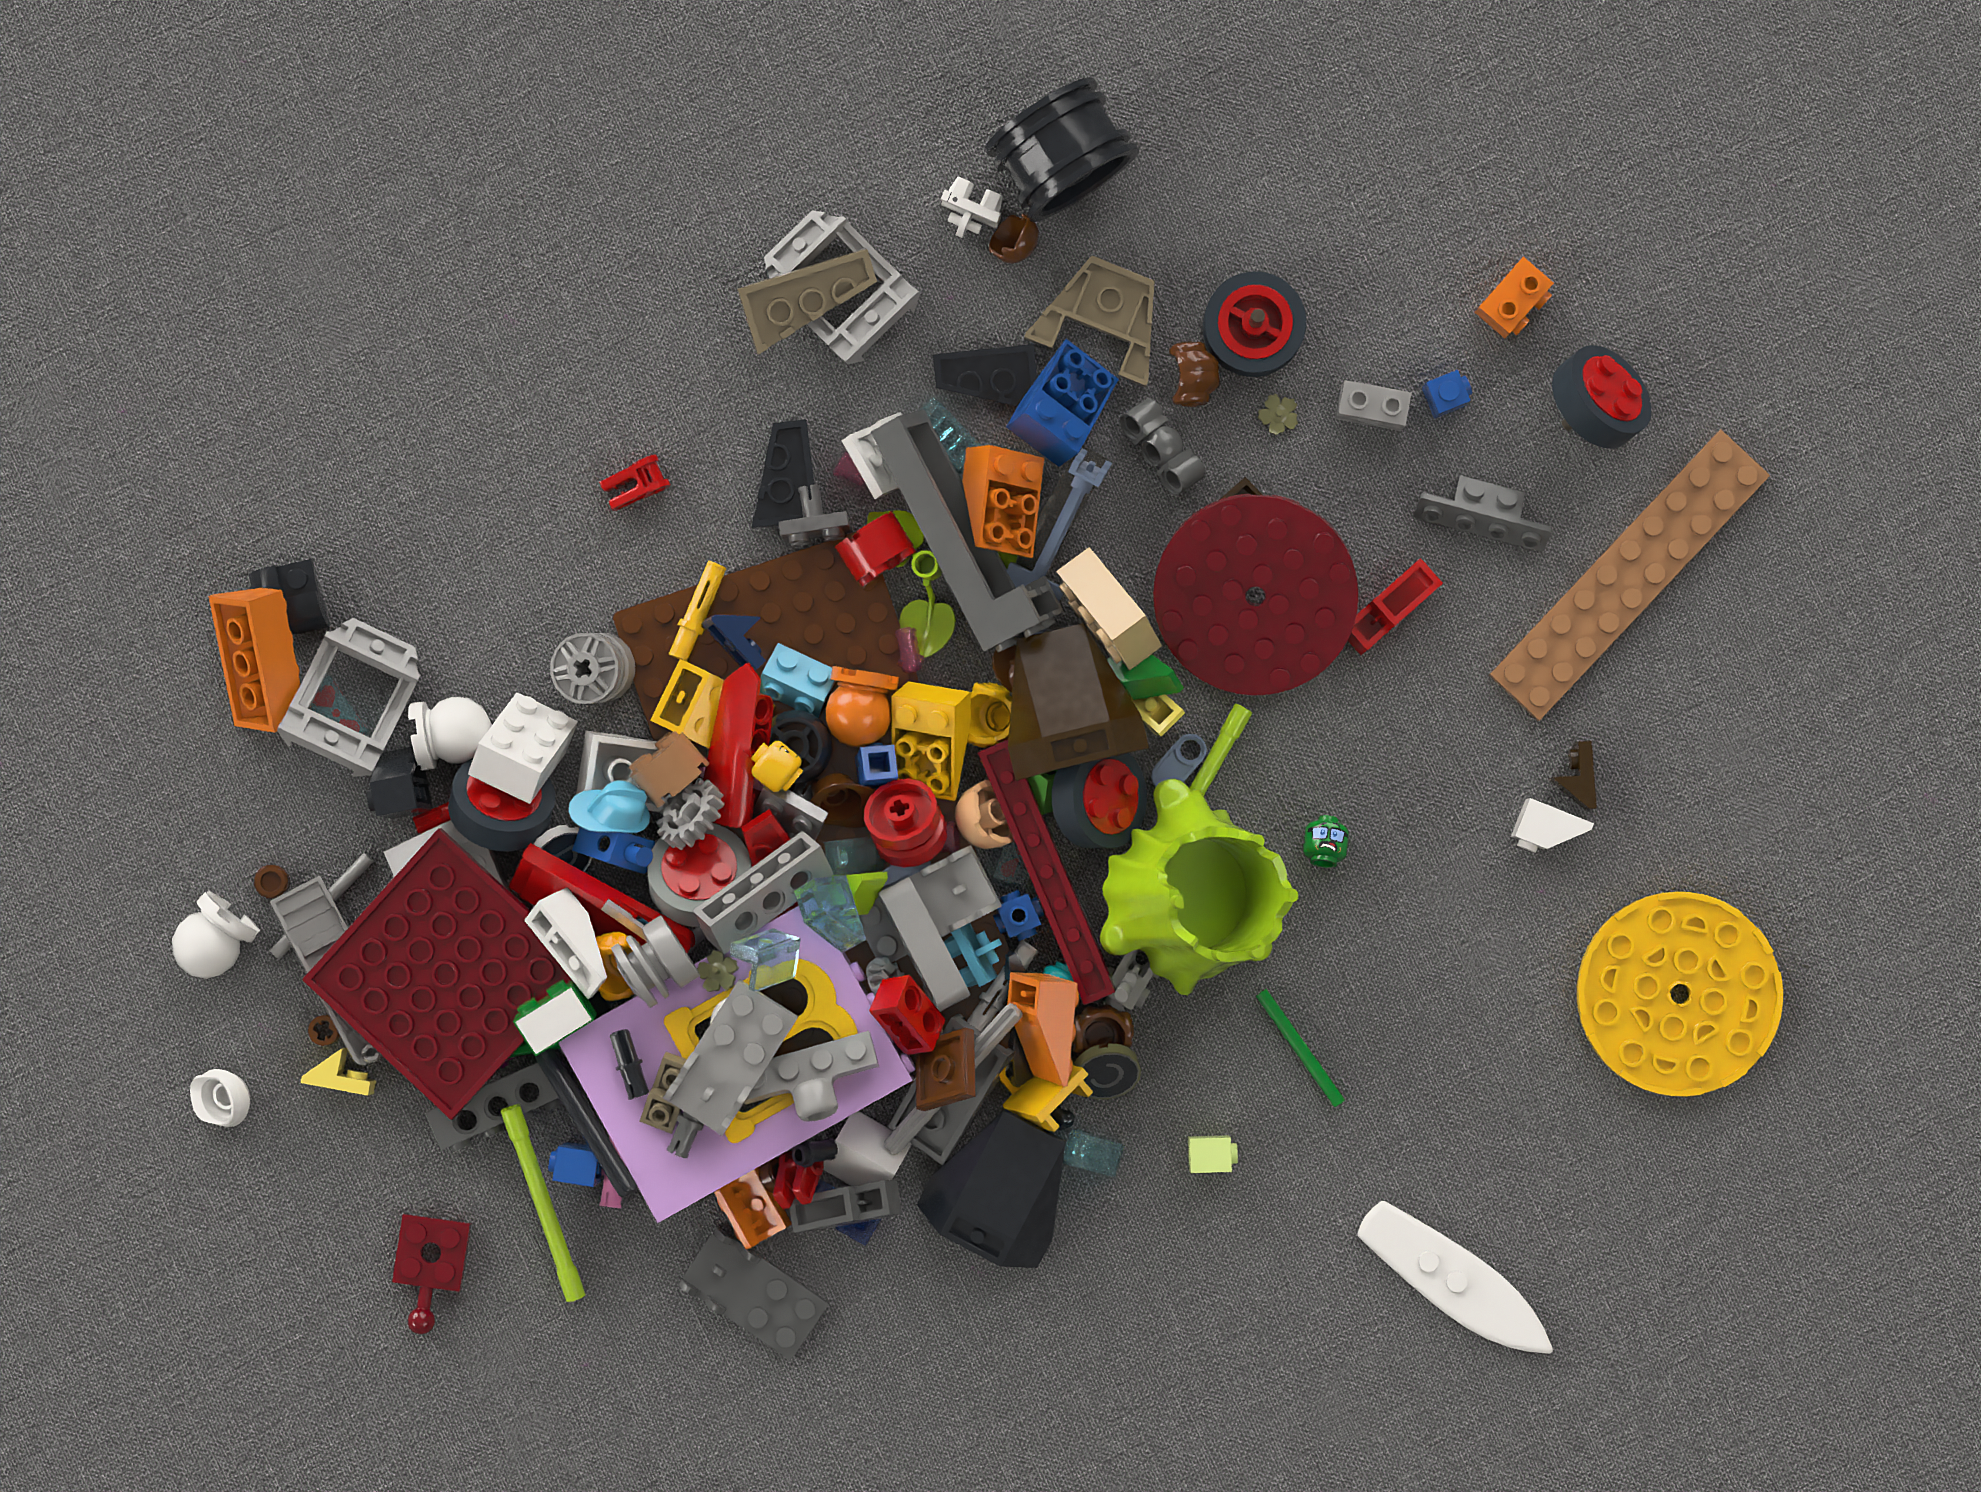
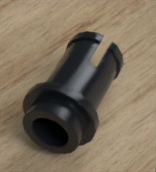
M832 1138L815 1142L805 1140L793 1147L792 1150L794 1162L804 1168L812 1166L815 1162L834 1160L836 1158L835 1155L838 1154L837 1144Z

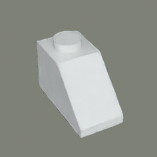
M1529 798L1525 799L1511 837L1519 840L1517 846L1536 853L1538 848L1548 849L1592 830L1594 823Z

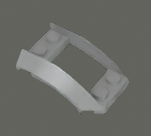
M812 210L764 256L766 270L769 278H773L805 268L836 237L851 253L865 248L868 249L876 279L882 285L837 329L823 316L806 324L847 365L865 361L862 355L908 310L914 314L920 293L851 226L844 216H830L826 212Z
M355 618L342 623L341 627L331 632L327 631L298 691L278 726L277 732L288 747H290L292 742L354 770L352 777L371 775L420 677L416 664L418 660L416 647ZM338 651L399 679L370 738L310 710Z

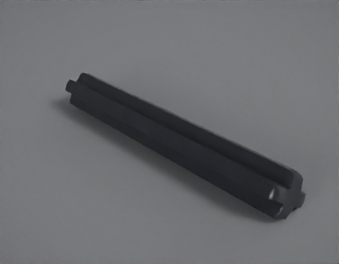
M554 1049L545 1050L537 1055V1063L618 1195L625 1197L632 1194L637 1189L634 1179Z

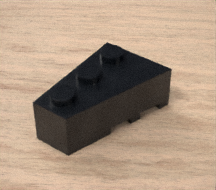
M413 747L383 752L369 782L371 791L366 792L370 811H375L376 817L390 819L431 811L433 805L426 770L422 771L421 765H417Z

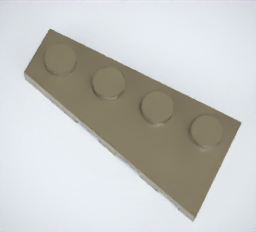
M865 248L737 288L756 353L759 355L778 341L785 339L811 321L813 322L830 309L842 304L876 283L877 279L868 249Z

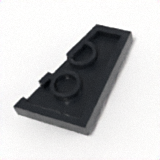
M1034 344L933 354L935 382L938 389L1018 406L1037 379Z
M807 419L773 423L762 481L757 497L756 510L751 526L752 529L779 526L781 521L803 518L798 488L807 486L809 500H811L810 485H815Z

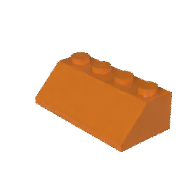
M256 588L210 595L208 597L234 726L275 733L300 687V670L295 659L293 635L289 628L286 613L287 604L283 597V592L277 589Z

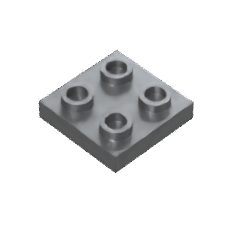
M810 485L811 500H809L807 486L798 488L803 518L779 522L782 539L784 542L791 543L792 547L811 544V538L823 536L825 541L844 539V533L851 532L850 521L846 511L823 514L820 485Z
M807 783L796 784L793 792L790 790L784 791L783 789L778 792H772L764 786L753 809L752 820L770 809L791 839L801 831H804L816 841L828 812L810 802L812 799L811 785L802 795V791Z

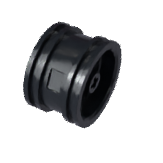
M1092 77L1076 80L1040 99L1005 124L985 146L988 156H997L994 160L997 170H1006L1021 193L1018 197L1020 206L1022 208L1030 207L1027 217L1031 222H1038L1049 218L1087 197L1118 175L1139 154V148L1136 144H1127L1130 139L1128 131L1126 129L1118 130L1108 118L1104 108L1106 97L1103 92H1094L1097 88V83Z

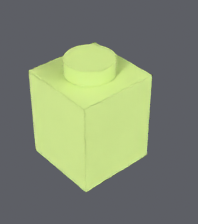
M1229 1135L1188 1136L1190 1173L1232 1172V1164L1238 1163L1237 1143H1231Z

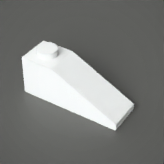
M566 887L539 900L524 921L586 998L589 999L607 979V975L589 914Z

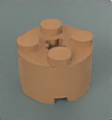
M676 731L668 732L654 744L658 750L652 755L650 753L641 755L629 766L633 772L630 777L641 790L646 792V796L657 808L665 804L662 797L665 798L670 794L673 798L702 773L698 766L702 768L709 765V762L683 732L680 734Z

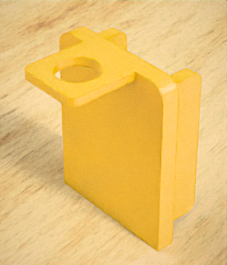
M1074 1065L1072 1073L1068 1078V1087L1034 1076L1017 1088L1007 1078L1005 1073L1006 1067L999 1074L1000 1081L1012 1094L1004 1102L1003 1108L1043 1129L1053 1132L1059 1128V1125L1050 1114L1070 1093L1089 1097L1093 1093L1084 1081L1089 1074L1084 1068Z

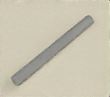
M365 852L328 889L334 902L374 862ZM286 935L270 949V952L279 960L292 947Z

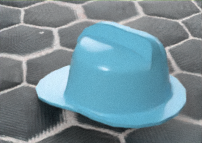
M613 781L607 784L603 790L583 791L575 795L569 803L568 812L571 819L579 827L588 831L638 833L643 831L650 822V813L645 805L647 799L646 792L626 781Z

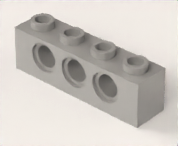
M801 831L695 908L693 913L706 938L725 955L834 875L821 846L804 831Z

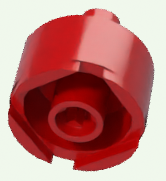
M893 511L857 530V533L852 536L853 538L849 540L847 537L835 546L840 557L861 587L878 578V575L886 570L890 571L916 552L913 547L914 544Z

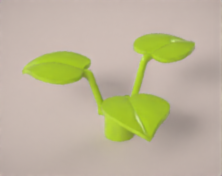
M893 510L896 518L914 544V549L919 548L924 542L925 537L913 514L907 511ZM890 511L870 512L867 524ZM927 550L916 551L912 555V569L917 576L923 578V585L926 588L929 602L917 599L908 603L903 608L899 619L904 639L918 659L927 658L940 651L951 639L956 626L953 608L946 603L935 604V595L931 581L939 578L943 572L933 553ZM998 552L1006 569L1010 562H1017L1018 556ZM910 557L906 558L905 561L898 565L896 568L903 567L909 561Z

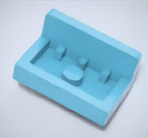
M778 643L761 674L760 693L769 695L773 701H780L795 708V710L806 711L819 717L823 705L836 681L830 680L832 667Z

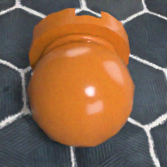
M832 666L830 680L839 681L837 683L839 687L830 695L825 708L826 722L831 734L841 743L851 747H866L879 741L886 734L892 721V705L886 694L889 693V690L897 691L899 677Z

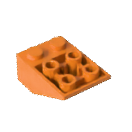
M993 445L966 447L962 482L975 547L1033 558L1044 457Z
M1010 972L1007 1005L1013 1003L1023 1013L1021 1019L1014 1026L1033 1076L1068 1087V1078L1073 1068L1070 1058L1071 1046L1076 1036L1074 1014L1079 1002L1077 983L1050 974Z

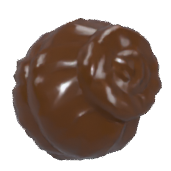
M1187 341L1174 344L1169 348V354L1175 356L1180 375L1177 392L1172 397L1173 403L1188 408L1206 405L1209 402V395L1218 388L1220 383L1217 358L1206 351V346L1202 342Z
M1101 1005L1100 1007L1089 1006L1079 1016H1074L1076 1036L1071 1046L1074 1053L1082 1054L1089 1048L1098 1045L1100 1049L1108 1047V1044H1120L1129 1048L1132 1046L1134 1026L1129 1012L1119 1011L1111 1005Z

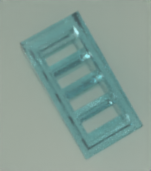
M931 398L919 410L924 409L928 417L934 411L938 414L931 422L934 429L943 421L949 424L938 435L941 443L954 430L958 433L946 447L943 443L942 445L953 466L959 470L965 462L966 447L981 445L936 398ZM965 440L968 445L955 457L951 452Z

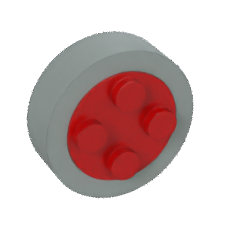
M712 823L714 826L713 830L707 829L703 840H695L692 847L686 844L683 850H680L678 847L672 848L662 837L655 843L652 848L653 859L647 866L649 891L654 904L666 917L682 925L700 927L693 910L751 868V861L744 843L736 834L725 827Z

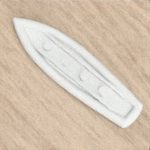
M1380 1201L1366 1214L1358 1230V1237L1405 1281L1445 1314L1485 1339L1503 1346L1527 1352L1552 1353L1553 1348L1546 1331L1531 1306L1501 1274L1480 1258L1386 1201Z

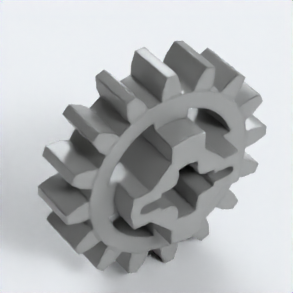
M698 778L695 784L691 782L674 799H667L669 805L660 811L664 817L657 821V825L660 827L657 833L672 848L678 847L680 850H683L686 844L692 847L695 840H703L705 838L704 833L707 829L713 830L712 822L721 817L717 810L724 806V803L721 801L723 794L709 780L703 781L701 778Z

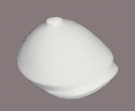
M213 1069L205 1072L203 1075L194 1077L190 1085V1095L193 1110L197 1117L202 1121L223 1127H234L245 1119L250 1106V1094L246 1083L240 1077L220 1069Z

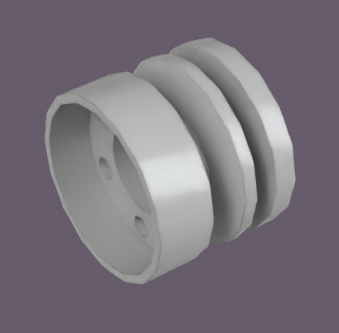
M576 633L565 638L555 648L550 661V676L555 688L564 698L577 704L609 703L621 698L631 687L635 676V660L630 648L621 638L609 633ZM585 662H590L589 669L592 671L591 674H586Z
M661 915L642 927L647 941L644 945L641 946L631 935L626 937L633 951L627 955L619 943L611 947L615 955L617 968L633 993L645 1001L650 1008L658 1004L650 989L656 986L664 998L669 996L668 988L664 982L667 978L670 977L682 988L700 976L685 949Z

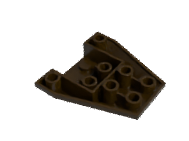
M1084 623L1016 640L1008 751L1016 781L1115 755L1120 756L1149 749L1139 710Z

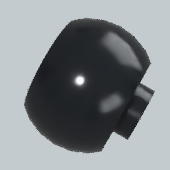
M801 710L784 711L772 718L769 746L774 742L776 735L780 738L779 741L784 744L791 737H799L804 743L803 751L798 755L801 761L805 759L810 765L802 769L803 772L793 784L806 783L818 777L828 766L832 756V739L826 725L814 714ZM790 724L806 726L802 732L790 730L783 733L780 731ZM813 733L818 738L819 747L815 759L809 755L811 748L807 738Z

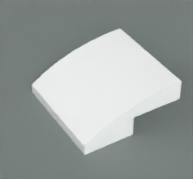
M901 412L881 419L871 427L850 434L842 440L874 499L887 495L899 489L871 431L902 415Z

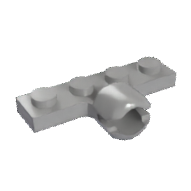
M865 1031L772 1058L744 1104L784 1093H791L797 1115L801 1120L810 1122L830 1117L838 1109L833 1087L834 1081L844 1076L879 1067L870 1032Z

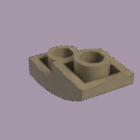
M665 1052L639 1122L670 1134L673 1133L677 1123L676 1119L679 1113H681V1109L667 1102L663 1097L680 1073L687 1059Z

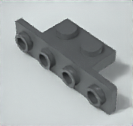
M1462 475L1457 480L1453 500L1421 493L1414 511L1415 518L1425 520L1428 523L1444 525L1462 532L1474 533L1496 541L1522 546L1530 550L1544 551L1552 533V527L1520 519L1525 492Z

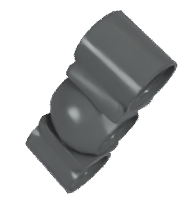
M1147 398L1121 415L1120 426L1124 434L1133 440L1135 446L1141 443V453L1148 464L1160 468L1156 475L1160 477L1164 488L1171 494L1178 495L1204 477V465L1192 453L1190 448L1183 451L1184 443L1180 433L1172 427L1165 426L1169 419L1164 416L1161 406L1153 399Z

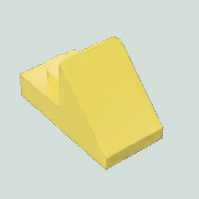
M1167 695L1132 699L1142 716L1143 722L1155 735L1160 737L1185 714L1184 710Z
M342 1048L304 1074L301 1078V1083L368 1096L374 1094L376 1080L367 1079L368 1073L348 1069L347 1075L343 1074L348 1050L347 1048Z

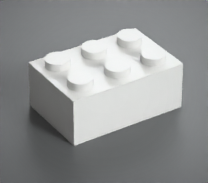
M516 693L478 743L468 775L530 804L566 754L578 721L568 717L563 712L555 711L536 702L531 697Z

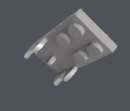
M971 845L909 877L941 937L1002 907ZM879 897L875 900L868 914L855 915L876 958L887 957L892 963L908 955Z
M739 979L696 1048L682 1066L680 1073L665 1093L663 1099L716 1131L720 1136H723L793 1027L798 1016Z

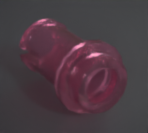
M914 627L902 628L895 632L900 654L898 666L902 667V671L905 673L921 670L923 668L922 663L925 661L924 656L920 655L916 634L917 629Z

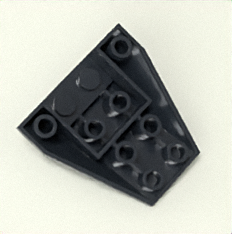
M1004 1109L931 1175L916 1205L939 1235L1000 1267L1037 1268L1053 1239L1066 1140Z

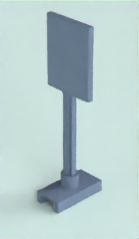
M1083 448L1080 450L1068 471L1075 475L1071 483L1073 489L1034 569L1030 571L1016 563L1010 562L1006 570L1016 588L1021 585L1026 586L1042 576H1046L1085 494L1090 493L1093 485L1097 487L1101 485L1110 470L1111 462L1106 460L1102 468L1095 466L1096 463L1093 461H1084L1088 451ZM1048 580L1057 600L1060 601L1063 595L1058 587L1060 585ZM1046 629L1037 632L1033 635L1044 633Z

